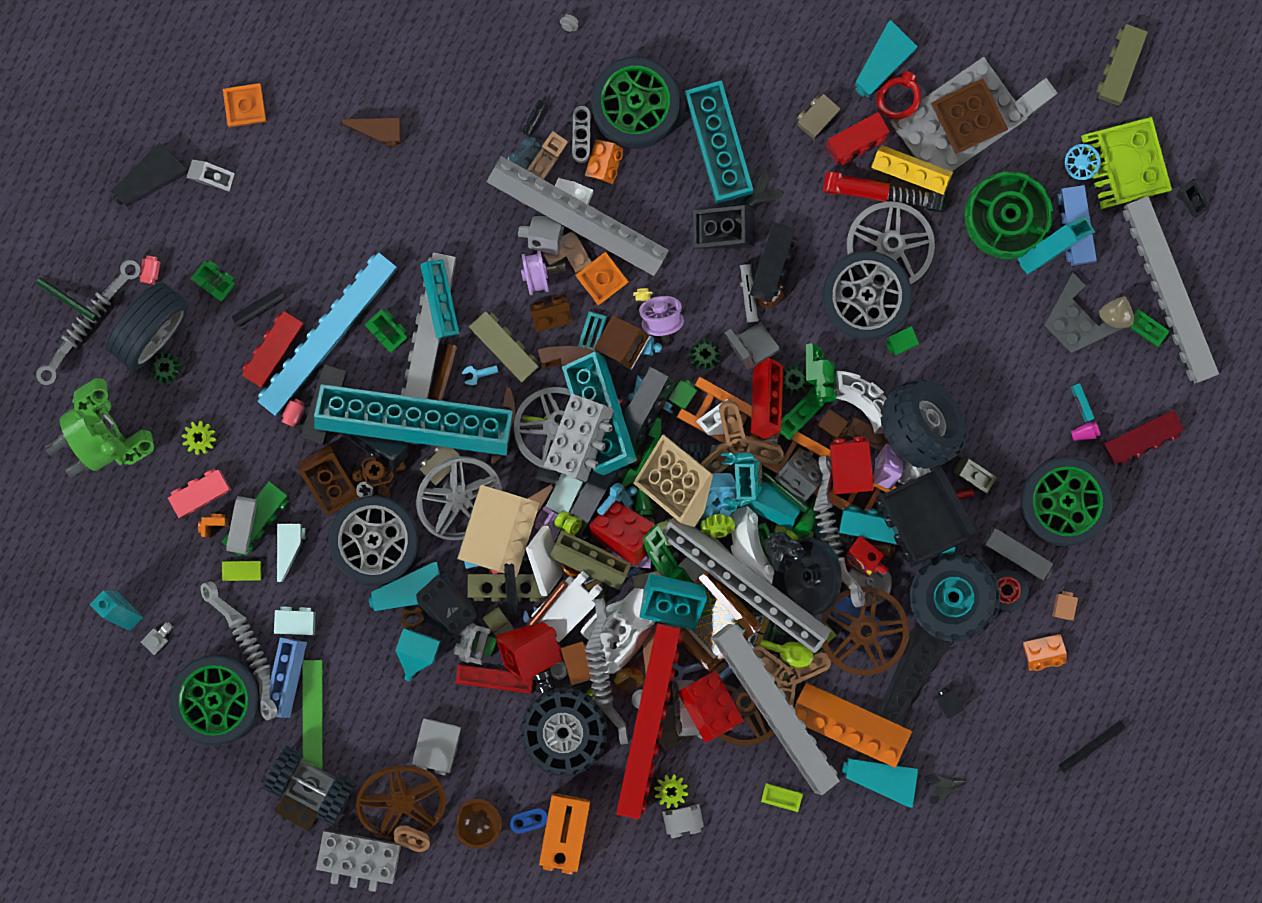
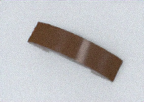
M506 388L503 407L513 411L509 448L514 436V420L517 407L512 389ZM493 454L491 463L497 464L504 455Z

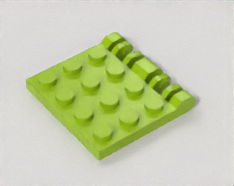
M1152 117L1081 136L1083 144L1098 140L1097 143L1090 144V146L1095 149L1100 148L1101 151L1099 155L1103 162L1100 164L1098 172L1092 178L1097 179L1107 176L1108 179L1094 183L1095 188L1110 184L1111 191L1099 193L1097 195L1098 199L1113 195V198L1099 202L1101 210L1136 201L1147 196L1151 197L1172 191ZM1096 155L1089 157L1091 162L1097 160ZM1093 165L1089 166L1091 172L1096 168Z

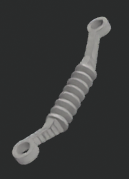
M124 261L120 266L121 274L101 294L97 292L95 295L98 300H90L94 306L86 305V308L101 318L99 310L107 311L103 305L111 306L112 303L109 300L128 279H135L139 275L140 267L135 261ZM129 264L135 266V272L131 275L125 273V267ZM86 316L83 319L76 318L79 324H71L74 331L66 330L70 335L69 337L62 335L61 338L64 341L49 365H43L38 368L36 377L41 384L50 385L55 381V371L60 362H62L72 346L74 348L78 347L75 340L82 342L80 334L87 336L88 334L84 329L92 330L89 323L96 324V320L92 321ZM44 370H49L51 378L43 380L41 373Z
M829 455L819 457V467L823 477L813 508L814 511L820 512L815 518L822 519L817 526L824 527V529L819 531V534L826 535L821 540L827 542L837 555L841 567L842 581L851 589L850 595L853 605L856 608L865 605L864 593L847 571L845 557L838 556L843 552V550L837 549L842 543L835 542V539L839 538L840 535L833 534L834 531L838 530V527H831L836 520L829 518L834 515V512H828V509L833 507L828 495L833 476L832 460Z
M213 582L203 583L200 589L202 597L225 616L230 629L236 628L232 634L240 635L236 638V642L243 641L239 645L240 649L246 648L242 654L250 655L246 662L253 661L249 668H256L252 674L259 683L261 715L265 720L275 718L277 716V707L269 699L271 666L263 665L267 659H260L264 653L263 651L257 652L260 648L259 644L253 645L257 641L256 638L250 639L254 634L253 631L246 632L250 628L249 624L243 625L247 621L246 617L218 597V590Z
M604 598L595 599L598 619L584 648L585 652L589 653L586 655V659L591 660L587 665L592 667L589 669V674H592L590 680L594 682L591 685L595 689L593 695L597 696L594 698V701L618 728L620 744H629L628 727L613 708V696L610 695L612 689L608 687L610 686V681L606 680L609 678V674L605 673L608 668L603 666L607 662L606 659H603L605 652L601 651L604 649V645L601 642L600 634L606 619Z

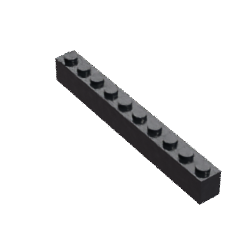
M652 367L649 368L623 415L635 456H637L640 445L645 442L649 429L655 424V418L659 411L663 409L668 394L673 391L676 382ZM630 464L606 475H601L595 471L592 472L570 512L572 517L576 516L582 521L579 531L574 535L575 537L589 543L591 536L590 524L598 517V508L610 496V488L614 484L620 483L626 476Z

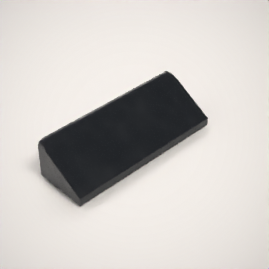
M278 287L234 314L232 319L235 325L240 328L286 300L287 296L282 288Z

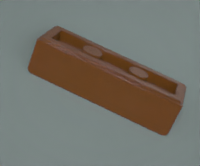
M444 344L430 394V399L444 400L458 351L456 345Z

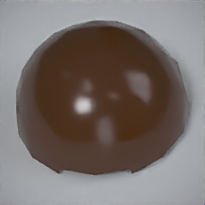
M470 799L462 803L456 819V838L465 846L473 849H481L493 844L499 837L502 829V819L497 809L489 801L483 799Z

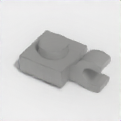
M166 622L159 631L153 628L141 643L152 654L156 655L168 642L165 636L174 627L169 622Z

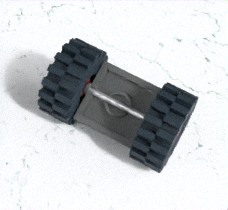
M285 746L264 782L263 789L279 798L284 793L317 811L316 818L333 826L346 806L356 783L340 774L337 777L303 760V754Z

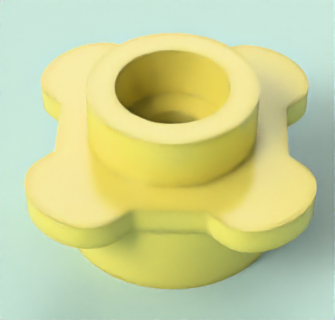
M648 288L637 289L633 296H635L636 301H647L651 299L653 293L648 292Z

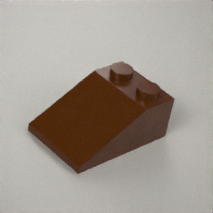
M331 444L297 462L300 474L326 516L335 513L351 501L360 498L342 461Z

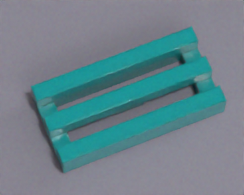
M591 311L588 312L578 347L595 350L594 348L602 335L607 316ZM591 316H593L595 319L585 346L583 345ZM600 318L602 319V322L597 334L594 347L591 348L590 345L592 342V338L598 323V319Z

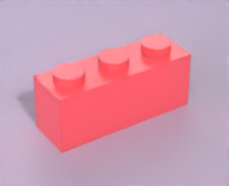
M211 469L204 474V478L200 480L196 478L188 482V487L183 490L180 487L171 492L172 496L168 497V500L178 518H184L231 491L221 470L215 471V469Z

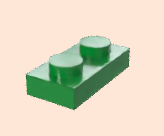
M1139 309L1134 313V324L1129 327L1156 347L1160 346L1170 332Z

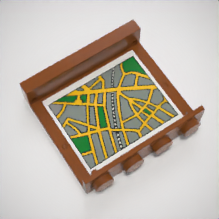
M706 571L693 582L704 585L707 595L695 630L680 627V630L683 631L682 643L686 646L688 652L693 654L699 660L700 665L710 672L724 659L711 639L715 633L728 623L735 624L743 630V637L746 640L762 625L727 586Z

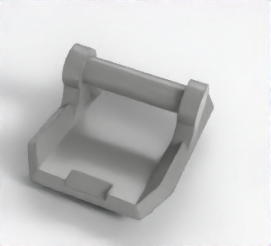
M470 623L458 634L461 638L460 642L455 645L454 654L458 655L466 663L472 662L482 665L483 660L481 659L487 635L490 634L491 629ZM480 631L477 648L473 658L470 657L473 639L475 638L476 632Z

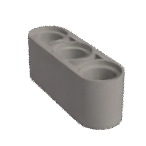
M585 106L577 107L573 113L572 154L573 159L580 164L587 162L590 157L591 116L589 109ZM579 112H585L587 114V118L585 120H579L577 118V114ZM579 131H585L587 136L584 139H578L576 134ZM584 150L587 154L584 158H578L576 152Z
M237 496L227 541V551L247 554L257 508V499Z
M679 680L672 683L675 725L678 736L699 735L698 729L677 691L692 684L694 680Z

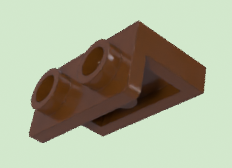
M557 295L545 301L537 300L529 305L536 332L573 323L566 295Z

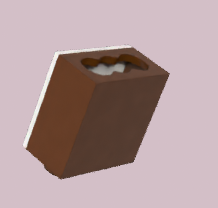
M612 316L594 349L603 356L632 370L651 336L640 328Z

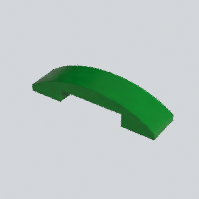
M815 386L781 420L780 433L788 440L798 433L826 403L817 400Z
M658 417L655 418V424L647 433L651 437L642 452L641 463L635 466L633 470L628 468L626 476L619 483L624 487L636 479L660 439L661 419Z
M655 525L643 537L646 551L661 576L692 583L686 570L679 567L666 546L665 541L667 539L660 527Z

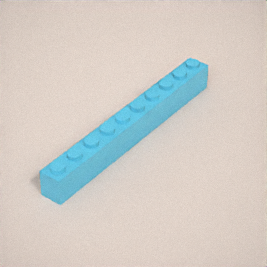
M380 253L377 255L373 254L367 262L369 265L366 269H361L355 276L357 280L353 285L349 284L343 291L344 296L340 300L336 299L331 305L332 310L328 315L324 314L319 320L320 325L316 330L313 328L308 333V340L304 345L301 343L295 349V356L292 359L288 358L282 366L284 368L280 374L276 373L270 380L272 384L268 389L264 388L259 393V400L257 402L276 417L283 411L289 400H292L398 270L394 264Z

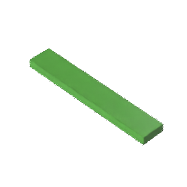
M303 660V760L322 770L323 660Z

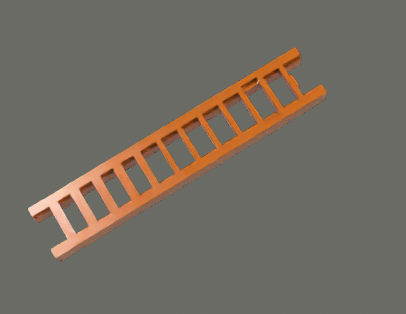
M699 377L695 387L707 393L705 400L696 416L681 409L677 419L708 435L696 421L706 414L714 398L722 402L726 399L734 401L741 412L742 425L748 416L752 417V406ZM780 432L774 434L775 439H778L781 434ZM798 432L790 439L792 443L781 463L770 464L762 461L761 463L763 467L778 474L785 466L796 444L809 450L808 453L811 456L815 453L820 457L829 455L831 458V450ZM751 433L750 437L757 439L758 435ZM725 434L708 435L720 443L726 441ZM737 441L736 444L733 443V445L736 447L742 446L740 445V441ZM874 483L876 489L864 510L871 509L880 491L887 493L891 490ZM820 486L812 493L813 495H818ZM833 486L828 495L831 504L843 511L844 506L853 505L852 502L858 492L851 493L846 501L835 495Z

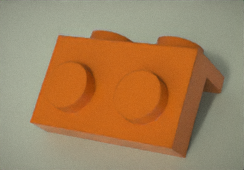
M595 139L585 176L613 184L623 156V148L615 143Z
M211 514V518L201 517V522L198 523V533H201V537L211 538V526L230 527V519L225 518V515Z
M1061 634L1023 642L1029 671H1039L1050 666L1058 667L1066 663L1067 653Z

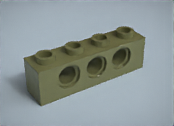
M468 574V597H472V601H484V597H491V601H503V598H507L506 593L501 589L502 584L505 583V575ZM534 574L517 575L515 582L518 601H522V598H530V601H541V598H545V596L540 594ZM486 582L491 583L493 586L492 592L488 594L482 590V586ZM524 582H528L531 585V591L527 594L521 591V585Z

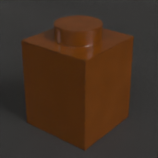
M830 409L817 425L835 439L838 436L843 437L848 430L846 427L848 422Z

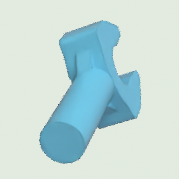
M497 365L480 370L469 366L464 369L462 374H473L471 380L465 381V384L473 386L477 385L480 377L498 373Z
M616 483L610 488V496L597 510L600 515H603L615 501L620 502L625 495V491L622 490L624 488L623 485Z

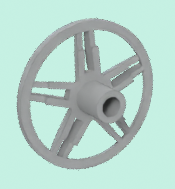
M882 202L872 205L859 214L848 233L847 255L853 253V237L856 235L877 246L876 252L886 254L895 261L901 257L911 277L909 278L910 285L922 277L933 259L935 241L932 229L925 217L907 204ZM889 208L884 233L859 225L868 214L878 209ZM897 208L895 230H890L892 210ZM900 209L913 214L922 223L926 233L900 235ZM856 228L877 236V241L856 232ZM928 236V240L906 245V239ZM929 243L926 261L922 268L914 275L904 250ZM859 265L853 266L854 271L862 279L866 277V274ZM873 279L875 285L880 286L883 284V282ZM890 283L887 288L897 289L896 283Z
M552 387L533 393L520 405L514 420V437L522 454L535 465L548 470L552 469L545 467L544 464L551 441H554L565 412L559 410L551 394L561 393L570 395L567 388ZM544 395H547L549 403L552 407V415H550ZM541 397L547 419L520 423L521 416L526 407L532 401ZM543 427V430H520V428ZM520 433L547 435L542 460L527 449Z
M455 457L438 464L423 479L417 493L416 507L421 522L428 531L442 539H464L466 531L459 533H447L445 531L459 510L470 518L471 514L467 509L470 506L474 507V502L471 499L477 497L480 485H487L490 488L495 486V489L502 491L498 475L487 463L473 457ZM456 463H459L460 483L457 481ZM462 463L476 464L485 469L490 474V477L465 485ZM451 465L450 480L444 484L443 488H426L436 473ZM423 494L444 495V498L424 496ZM423 499L446 503L435 527L425 517L422 505Z

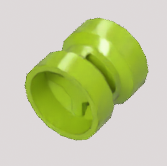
M563 510L556 517L554 524L556 528L564 529L565 532L574 536L579 531L582 521L576 516L572 517L569 512Z

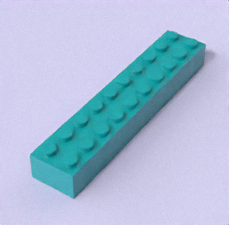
M321 384L314 414V428L507 455L513 411Z

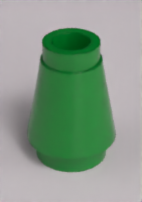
M638 489L635 512L642 517H650L653 515L652 511H654L651 499L641 489Z

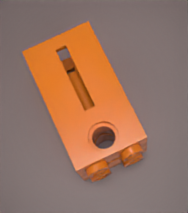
M552 793L539 865L543 866L542 869L554 871L555 868L562 869V873L573 874V872L578 871L591 800ZM567 806H572L571 814H566ZM563 853L566 859L558 861L555 855Z

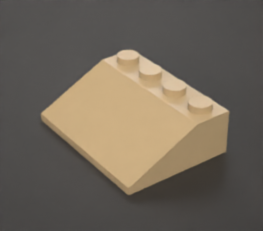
M662 435L633 483L680 523L695 527L705 511L713 474L667 436Z
M480 485L457 559L504 573V564L512 563L515 567V577H517L540 503Z

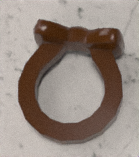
M421 606L411 610L403 608L401 623L404 628L416 629L424 624ZM410 615H416L420 618L418 622L413 624L405 622Z

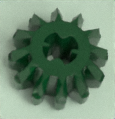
M703 338V345H701L699 340L696 341L698 348L695 346L690 347L696 353H689V357H696L691 361V364H695L698 361L699 363L696 368L700 369L701 364H703L704 371L708 369L707 364L714 369L715 366L712 361L719 364L720 360L715 358V356L722 355L721 352H715L720 346L712 347L714 340H711L709 345L706 344V338ZM703 350H707V353H710L711 356H708V359H704L703 356H700V352L703 353Z
M161 352V359L155 355L154 359L157 362H150V365L155 367L150 370V373H156L153 379H159L160 384H163L165 379L167 384H171V378L177 381L178 378L175 374H182L177 368L183 366L181 363H177L179 357L173 358V353L170 352L167 357L164 352ZM164 364L167 366L170 365V367H168L170 369L168 372H162V369H164L162 368V366Z
M791 364L788 365L789 372L783 368V373L786 375H783V385L786 387L782 389V392L784 393L789 389L788 396H792L793 390H795L796 396H799V389L804 393L806 392V388L802 385H810L809 382L804 381L806 375L803 376V373H805L806 368H803L801 372L798 371L799 364L796 365L795 370H793ZM792 375H794L795 378H799V381H797V385H794L793 382H789V379L792 378Z

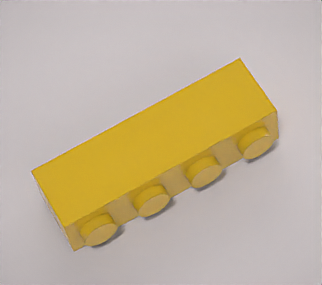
M883 145L878 149L872 168L940 194L946 192L953 174L952 171Z

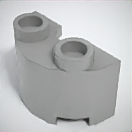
M699 804L662 811L666 832L671 834V838L681 837L683 832L690 831V834L702 832L701 828L704 827Z

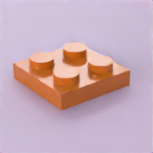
M260 83L223 89L228 127L267 122Z
M606 252L575 274L598 306L628 283Z

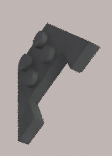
M1073 272L1044 325L1070 353L1123 329L1111 327L1105 322L1098 326L1073 300L1086 286Z

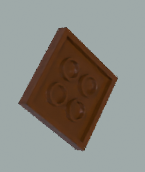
M983 78L931 102V106L955 155L1008 130Z

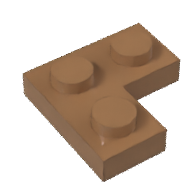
M574 231L562 236L558 255L542 252L549 266L567 257L575 273L591 263Z

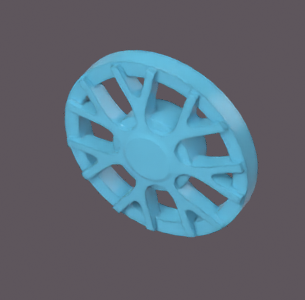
M1078 144L1072 147L1066 154L1065 168L1068 174L1075 179H1090L1100 168V155L1090 145ZM1085 147L1090 149L1087 155L1083 154ZM1078 148L1080 155L1076 157L1073 151ZM1095 154L1097 160L1091 162L1089 157ZM1069 157L1075 158L1074 164H1068ZM1090 164L1096 167L1093 172L1088 169ZM1074 166L1078 168L1075 174L1071 172ZM1081 170L1086 171V177H1081Z

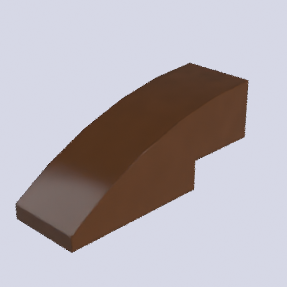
M555 346L538 349V357L542 370L559 365L562 367L590 353L599 352L576 346Z

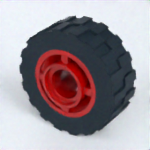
M1003 569L995 572L994 575L998 581L1001 598L999 611L1009 612L1020 608L1025 603L1029 592L1028 583L1024 576L1012 569ZM1004 585H1009L1012 588L1010 596H1005L1002 593Z

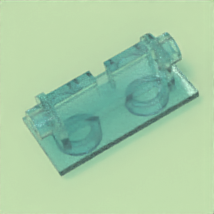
M525 138L520 143L518 152L511 154L508 160L526 169L530 163L525 158L528 157L533 160L542 146L537 141L535 142V138Z

